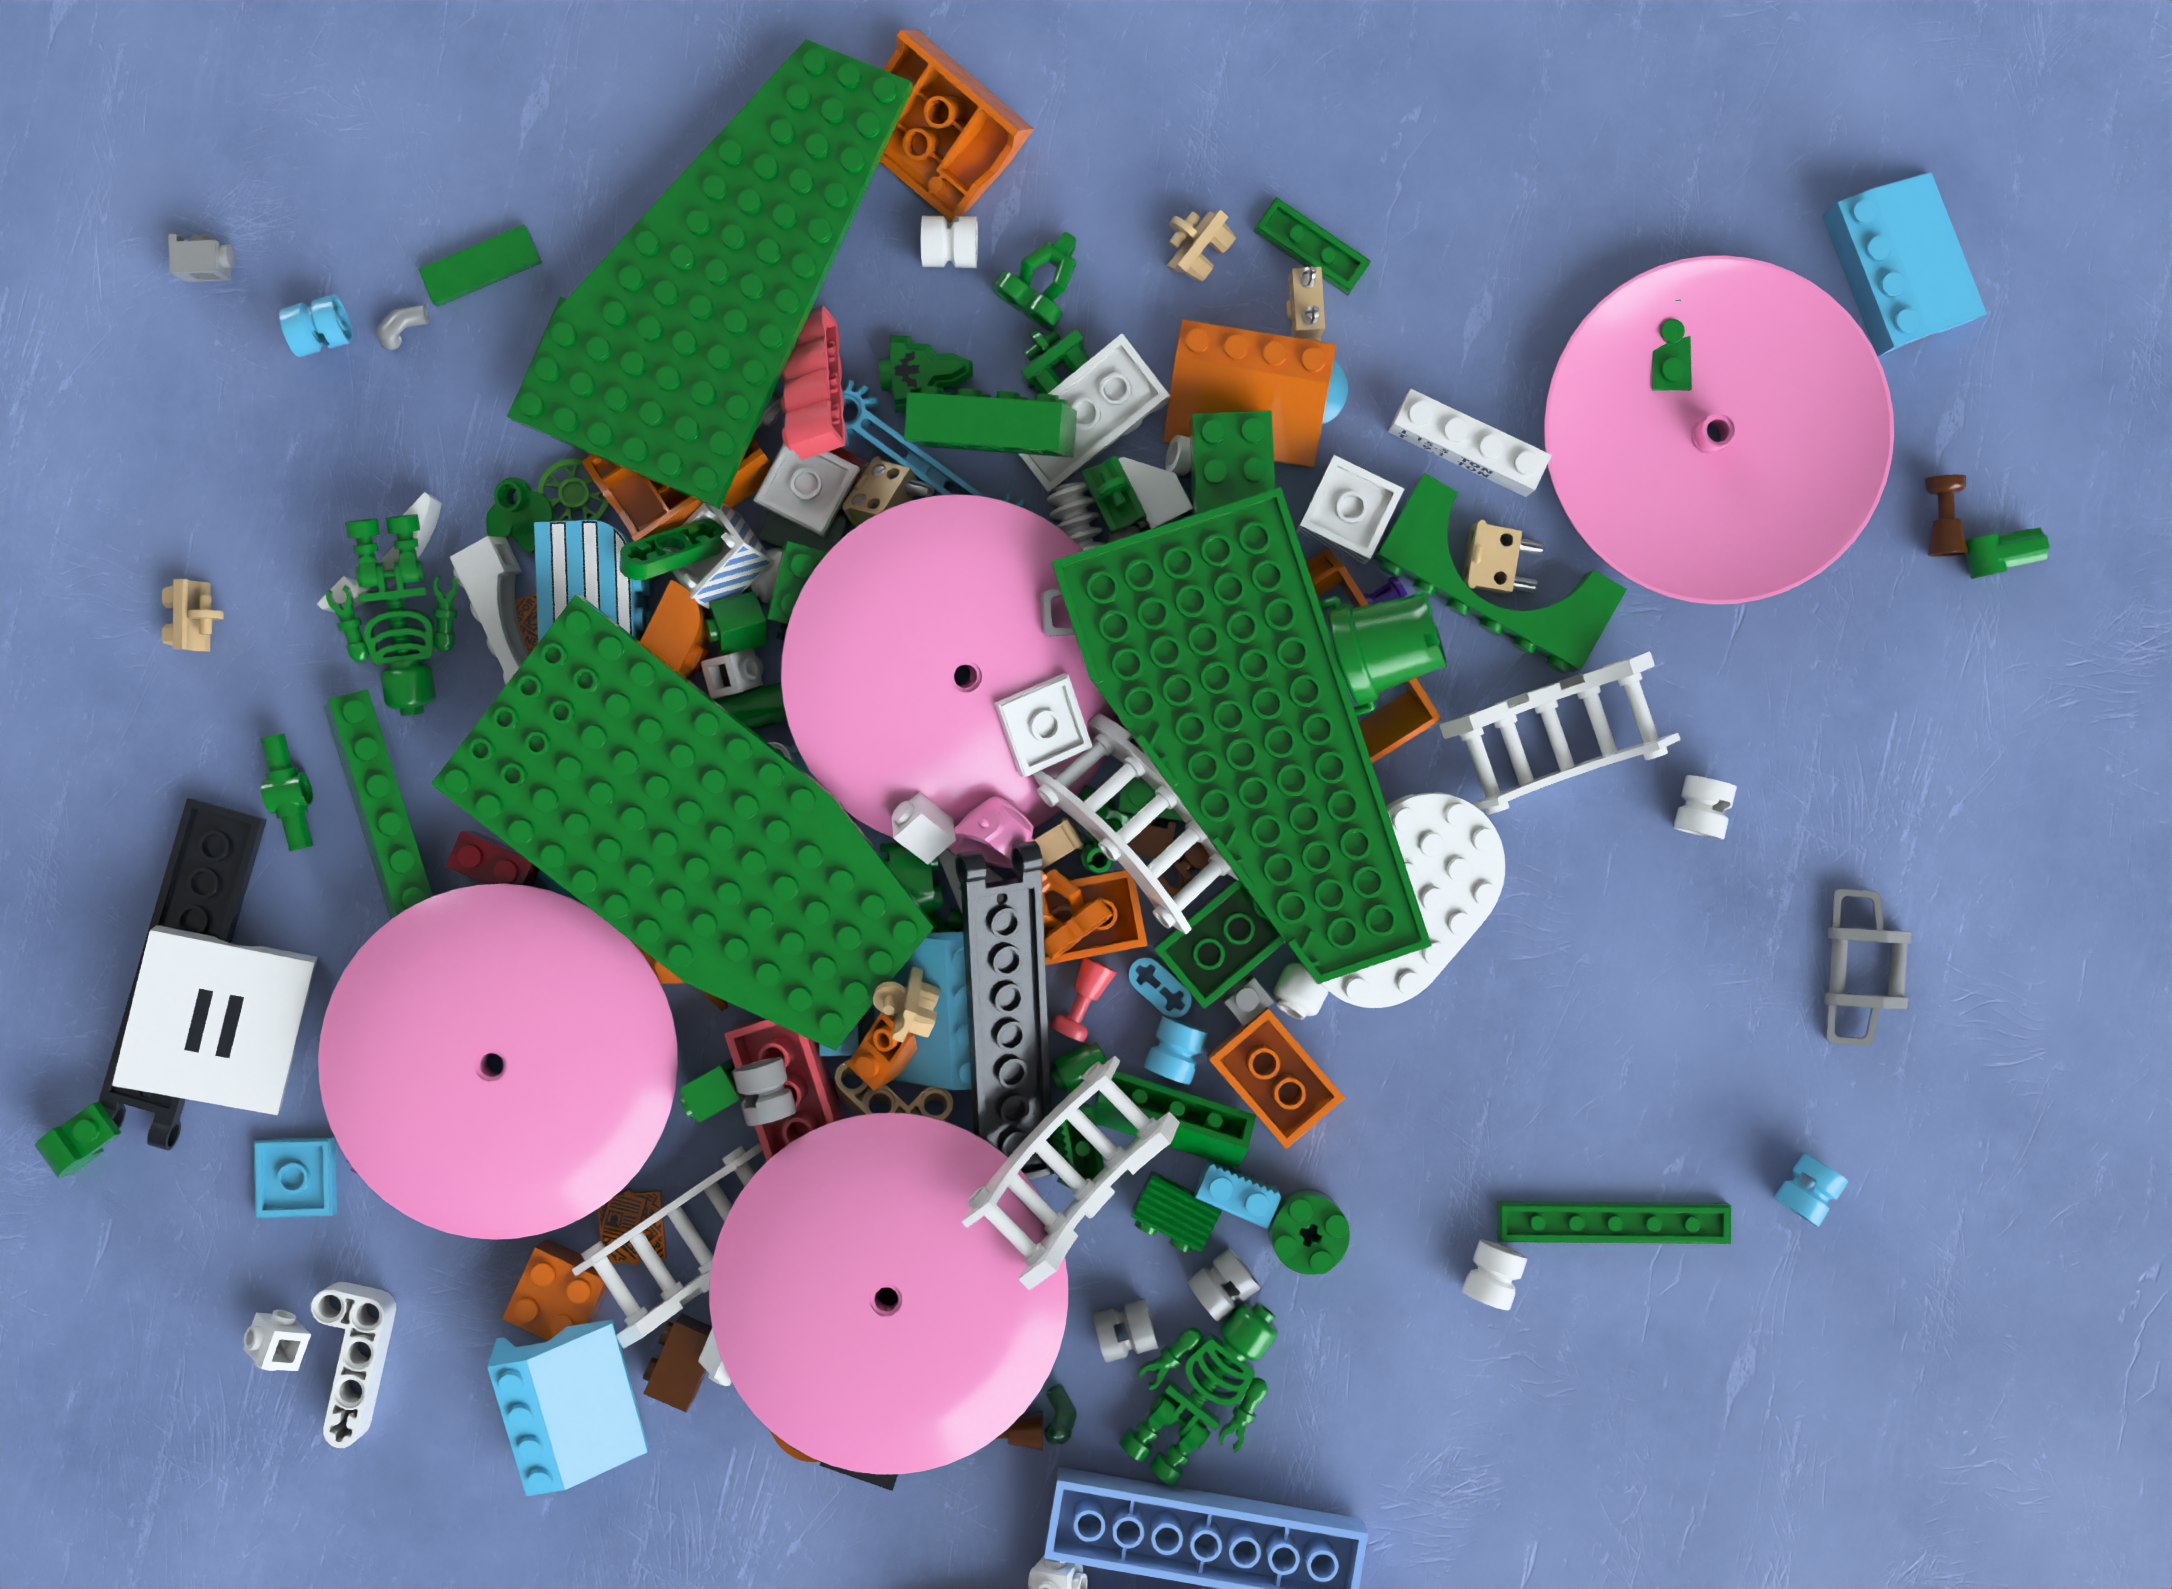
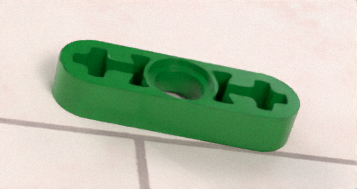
M697 520L630 542L621 548L620 572L629 579L646 580L716 556L723 548L721 536L724 534V529L714 521ZM674 547L682 551L669 552L664 550L663 548Z

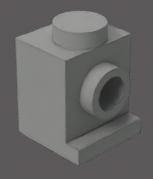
M168 234L169 270L171 274L184 282L231 280V268L235 265V253L230 244H221L215 240V237L209 235H193L190 237L191 241H186L177 234Z
M1250 972L1220 996L1243 1026L1247 1025L1274 1003Z

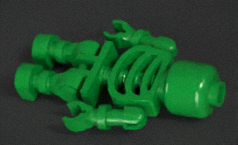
M418 514L386 518L388 534L397 535V540L393 541L394 549H399V561H394V569L385 570L383 562L377 563L374 552L378 551V545L373 543L372 536L380 535L378 519L345 522L347 538H356L357 545H353L354 553L359 555V567H356L358 586L363 588L379 587V591L361 592L358 594L359 602L386 600V608L388 610L376 615L365 625L363 632L365 640H363L359 628L362 622L360 617H355L352 605L354 598L351 589L347 585L342 589L347 596L346 602L343 603L344 608L341 603H337L333 599V591L328 590L326 594L327 602L331 609L335 610L340 620L337 623L339 631H344L348 643L346 648L352 660L363 662L370 654L374 664L388 663L389 667L380 673L386 706L392 709H400L401 716L424 713V705H428L435 700L436 692L432 669L427 664L421 663L420 659L431 658L434 654V646L440 652H448L454 646L453 618H457V610L453 609L454 596L458 591V579L456 576L451 579L453 589L447 592V597L444 596V591L439 587L441 577L437 575L434 579L433 590L437 596V608L433 609V617L437 618V631H435L434 622L428 614L416 609L403 608L405 605L402 604L404 602L402 598L428 594L427 585L406 587V583L424 580L423 564L421 560H418L415 547L419 546L418 538H413V532L420 530ZM396 577L397 589H388L386 578ZM411 617L423 623L425 629L417 626H408L405 618ZM382 620H390V628L381 631L375 636V625ZM407 635L419 636L425 640V643L408 640L410 637ZM393 637L391 644L378 648L380 640ZM392 651H393L394 653H396V654L387 655V653L392 652Z
M1259 1302L1254 1307L1247 1303H1240L1220 1328L1223 1341L1212 1333H1209L1202 1339L1199 1329L1189 1327L1179 1335V1340L1171 1347L1166 1345L1160 1351L1162 1354L1160 1357L1144 1363L1138 1370V1378H1142L1146 1371L1151 1370L1154 1372L1156 1370V1379L1149 1382V1390H1153L1161 1384L1164 1375L1171 1367L1176 1369L1181 1364L1180 1359L1188 1352L1185 1358V1370L1191 1385L1195 1389L1189 1395L1169 1379L1164 1385L1165 1392L1177 1402L1166 1394L1160 1393L1152 1402L1149 1408L1151 1412L1146 1420L1141 1419L1137 1424L1136 1428L1138 1431L1135 1432L1129 1427L1120 1438L1119 1444L1122 1449L1135 1460L1143 1462L1153 1449L1149 1441H1155L1159 1433L1157 1430H1160L1164 1424L1168 1427L1174 1422L1178 1424L1180 1428L1177 1434L1180 1435L1177 1444L1172 1443L1167 1449L1169 1453L1167 1456L1159 1451L1150 1463V1469L1159 1479L1170 1486H1174L1183 1474V1469L1179 1465H1185L1190 1459L1188 1454L1192 1453L1196 1447L1200 1448L1203 1446L1211 1433L1206 1429L1207 1426L1199 1421V1419L1215 1431L1220 1426L1219 1417L1204 1406V1403L1209 1399L1219 1405H1235L1232 1411L1234 1417L1220 1430L1219 1444L1222 1445L1224 1437L1227 1434H1233L1236 1430L1238 1439L1233 1444L1234 1453L1242 1447L1246 1426L1248 1423H1253L1256 1417L1254 1411L1258 1403H1262L1268 1390L1265 1380L1259 1377L1254 1378V1366L1247 1359L1258 1361L1278 1336V1330L1272 1321L1276 1316ZM1205 1352H1208L1211 1359L1215 1362L1212 1366L1205 1359ZM1195 1361H1198L1201 1370L1205 1373L1201 1380L1193 1370ZM1228 1373L1238 1379L1229 1378L1226 1375ZM1219 1385L1231 1392H1219L1214 1389ZM1185 1408L1191 1412L1186 1419L1180 1416Z

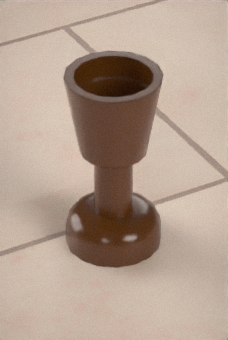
M1953 474L1926 478L1925 487L1927 492L1938 495L1939 519L1933 521L1928 556L1947 557L1968 554L1962 521L1959 518H1955L1954 493H1959L1966 487V475Z
M1043 1410L1022 1414L1006 1431L995 1439H1008L1009 1445L1043 1451Z

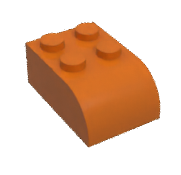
M670 580L640 642L691 681L695 671H702L700 661L707 660L710 655V651L706 650L710 642L704 627V620L709 619V609L699 604L695 598L690 599L691 593L687 588Z
M1125 869L1069 880L1081 889L1084 905L1091 901L1102 899L1113 915L1056 959L1051 960L1045 953V965L1148 946L1136 882ZM1053 889L1044 894L1051 915L1062 922H1067L1072 918L1073 911L1067 898ZM1044 927V938L1051 931Z

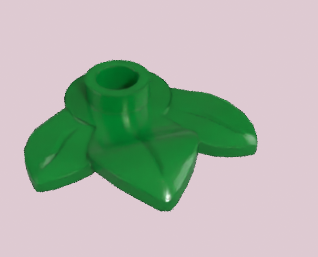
M517 477L506 478L497 485L494 491L495 504L489 509L486 518L488 536L506 537V539L512 536L525 551L533 553L535 551L534 522H551L554 519L551 503L543 494L533 492L525 480ZM515 491H517V495H518V498H517V502H516V503L514 502V499H513V495H514Z

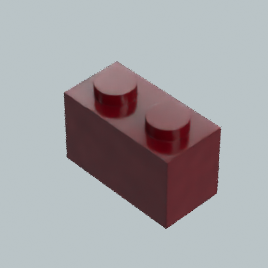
M460 831L445 866L484 884H515L532 887L537 879V873L540 871L539 868L509 845L476 831Z

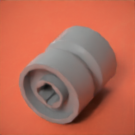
M782 1057L756 1061L732 1071L737 1093L745 1095L741 1108L747 1126L774 1122L796 1112L792 1092L790 1089L784 1088L783 1085L788 1076Z
M1230 1247L1213 1259L1212 1269L1203 1267L1187 1280L1195 1296L1217 1322L1235 1309L1234 1301L1236 1299L1245 1301L1261 1288L1246 1265Z
M1145 1298L1124 1304L1123 1310L1120 1312L1112 1307L1093 1313L1099 1344L1106 1363L1126 1358L1129 1350L1132 1349L1137 1354L1159 1348ZM1125 1322L1129 1338L1119 1341L1115 1325Z

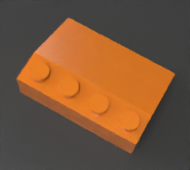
M901 29L896 36V50L883 70L910 80L913 89L880 162L947 220L952 222L955 216H964L1014 159L1034 128L921 31Z
M1182 319L1170 389L1171 398L1168 403L1163 443L1170 444L1173 437L1177 434L1190 438L1189 422L1192 414L1272 411L1274 462L1314 468L1335 360L1336 344Z
M753 438L723 501L730 508H733L759 490L772 466ZM592 454L581 461L601 493L632 535L633 541L681 526L703 503Z

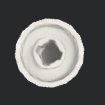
M922 216V267H944L948 261H952L955 268H977V216H955L952 222H948L944 216Z
M1686 775L1681 797L1686 802L1685 805L1678 807L1673 828L1699 836L1724 840L1729 821L1724 812L1726 809L1732 808L1737 787L1714 779Z
M1480 1239L1473 1257V1261L1478 1266V1269L1470 1270V1273L1467 1274L1462 1292L1484 1304L1503 1310H1510L1516 1294L1512 1280L1522 1277L1528 1257L1506 1246Z

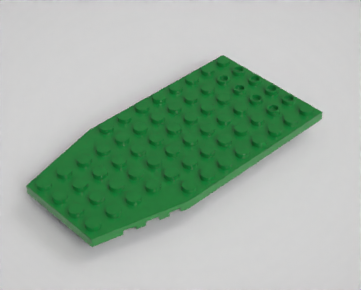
M575 594L431 783L437 790L685 983L835 1051L873 1005L874 991L877 986L893 980L935 927L933 921L905 885L901 884L890 870V866L884 858L876 852L865 838V834L856 822L854 823L844 811L842 804L834 794L580 594Z

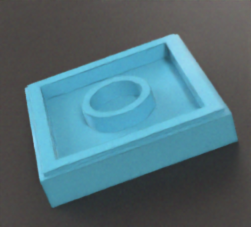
M335 1136L269 1138L253 1141L255 1218L333 1216L337 1214Z

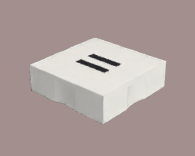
M156 925L149 932L112 1086L278 1115L282 1106L294 1057L297 1034L306 1008L318 957L265 946L235 945L214 936Z

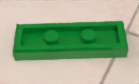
M1275 197L1254 228V232L1303 266L1321 267L1322 279L1347 296L1371 263L1365 256L1277 197Z
M523 224L418 270L433 305L439 307L542 263V260L528 228Z

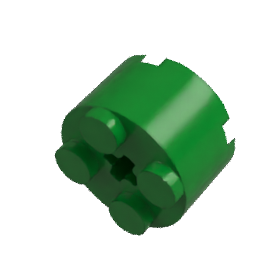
M899 842L879 844V851L881 853L887 852L888 859L884 860L890 866V870L901 884L905 885L928 916H935V909L943 908L941 887L938 883L933 884L931 871L938 870V857L927 865Z
M1300 1189L1283 1196L1268 1227L1271 1244L1280 1261L1289 1269L1301 1274L1316 1275L1328 1273L1342 1260L1349 1246L1350 1231L1344 1214L1331 1197L1315 1189ZM1313 1224L1316 1233L1304 1238L1300 1231L1301 1228L1308 1229Z

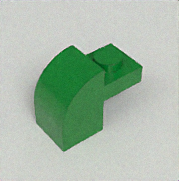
M100 1101L90 1104L60 1127L50 1130L36 1142L35 1147L57 1178H62L74 1174L104 1152L102 1147L122 1132Z

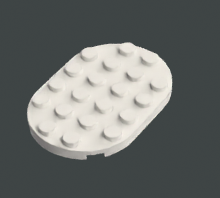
M1441 792L1410 794L1386 806L1432 946L1321 983L1325 989L1339 999L1360 1007L1383 1008L1394 1006L1413 998L1433 982L1492 912L1504 882L1505 856L1503 846L1495 827L1487 816L1477 807L1463 799Z

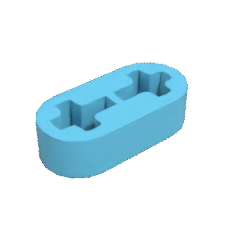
M1143 956L1132 962L1128 971L1130 983L1160 1012L1168 1017L1178 1018L1189 1011L1192 1002L1190 992L1158 961L1151 957ZM1151 964L1155 967L1152 974L1160 982L1156 988L1146 980L1141 984L1136 981L1139 976L1136 968L1139 965L1146 968ZM1163 987H1166L1173 994L1180 990L1183 992L1181 1001L1184 1004L1183 1007L1178 1009L1173 1006L1170 1010L1165 1007L1167 999L1159 991Z

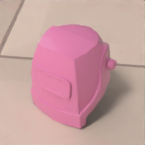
M993 796L979 804L954 827L956 840L946 849L955 857L958 853L979 850L985 859L986 869L989 866L1013 868L1011 859L1012 846L1017 843L1033 841L1034 827L1014 805L1002 798Z

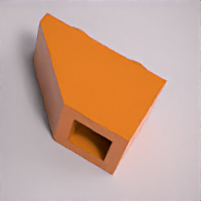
M883 1012L879 1014L847 1064L874 1091L900 1076L918 1049L913 1033L908 1032L903 1043L891 1039L895 1016L893 1014L886 1015Z

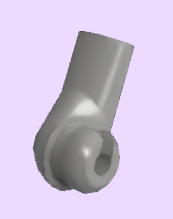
M419 305L391 311L376 329V338L380 339L381 346L386 350L396 349L402 342L399 334L405 328L429 324L427 307Z

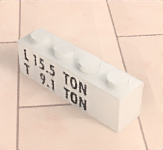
M1410 389L1403 398L1388 430V433L1524 497H1527L1536 490L1552 456L1413 389Z

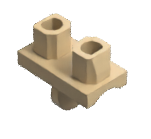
M1221 209L1216 213L1209 211L1194 229L1201 219L1197 213L1192 211L1186 220L1174 216L1169 225L1175 234L1169 240V244L1175 249L1179 248V250L1166 266L1173 273H1184L1197 282L1205 280L1214 267L1201 254L1205 247L1209 244L1221 254L1228 250L1236 240L1234 233L1225 224L1229 217Z
M173 579V586L162 589V604L167 609H173V623L165 624L162 628V642L172 645L173 649L210 652L212 621L224 620L223 611L212 610L211 583L190 581L188 579Z
M915 966L911 967L907 987L904 988V986L894 981L884 982L877 986L873 996L874 1006L886 1015L895 1014L891 1039L902 1043L908 1032L928 1038L936 1022L937 1012L933 1010L939 998L940 988L922 982L923 969Z

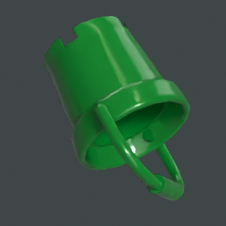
M1425 591L1356 608L1351 604H1342L1337 596L1319 601L1321 610L1328 609V622L1338 661L1350 694L1358 705L1354 707L1356 716L1374 711L1376 708L1374 701L1378 700L1380 692L1428 672L1447 667L1441 637L1431 615L1433 612Z

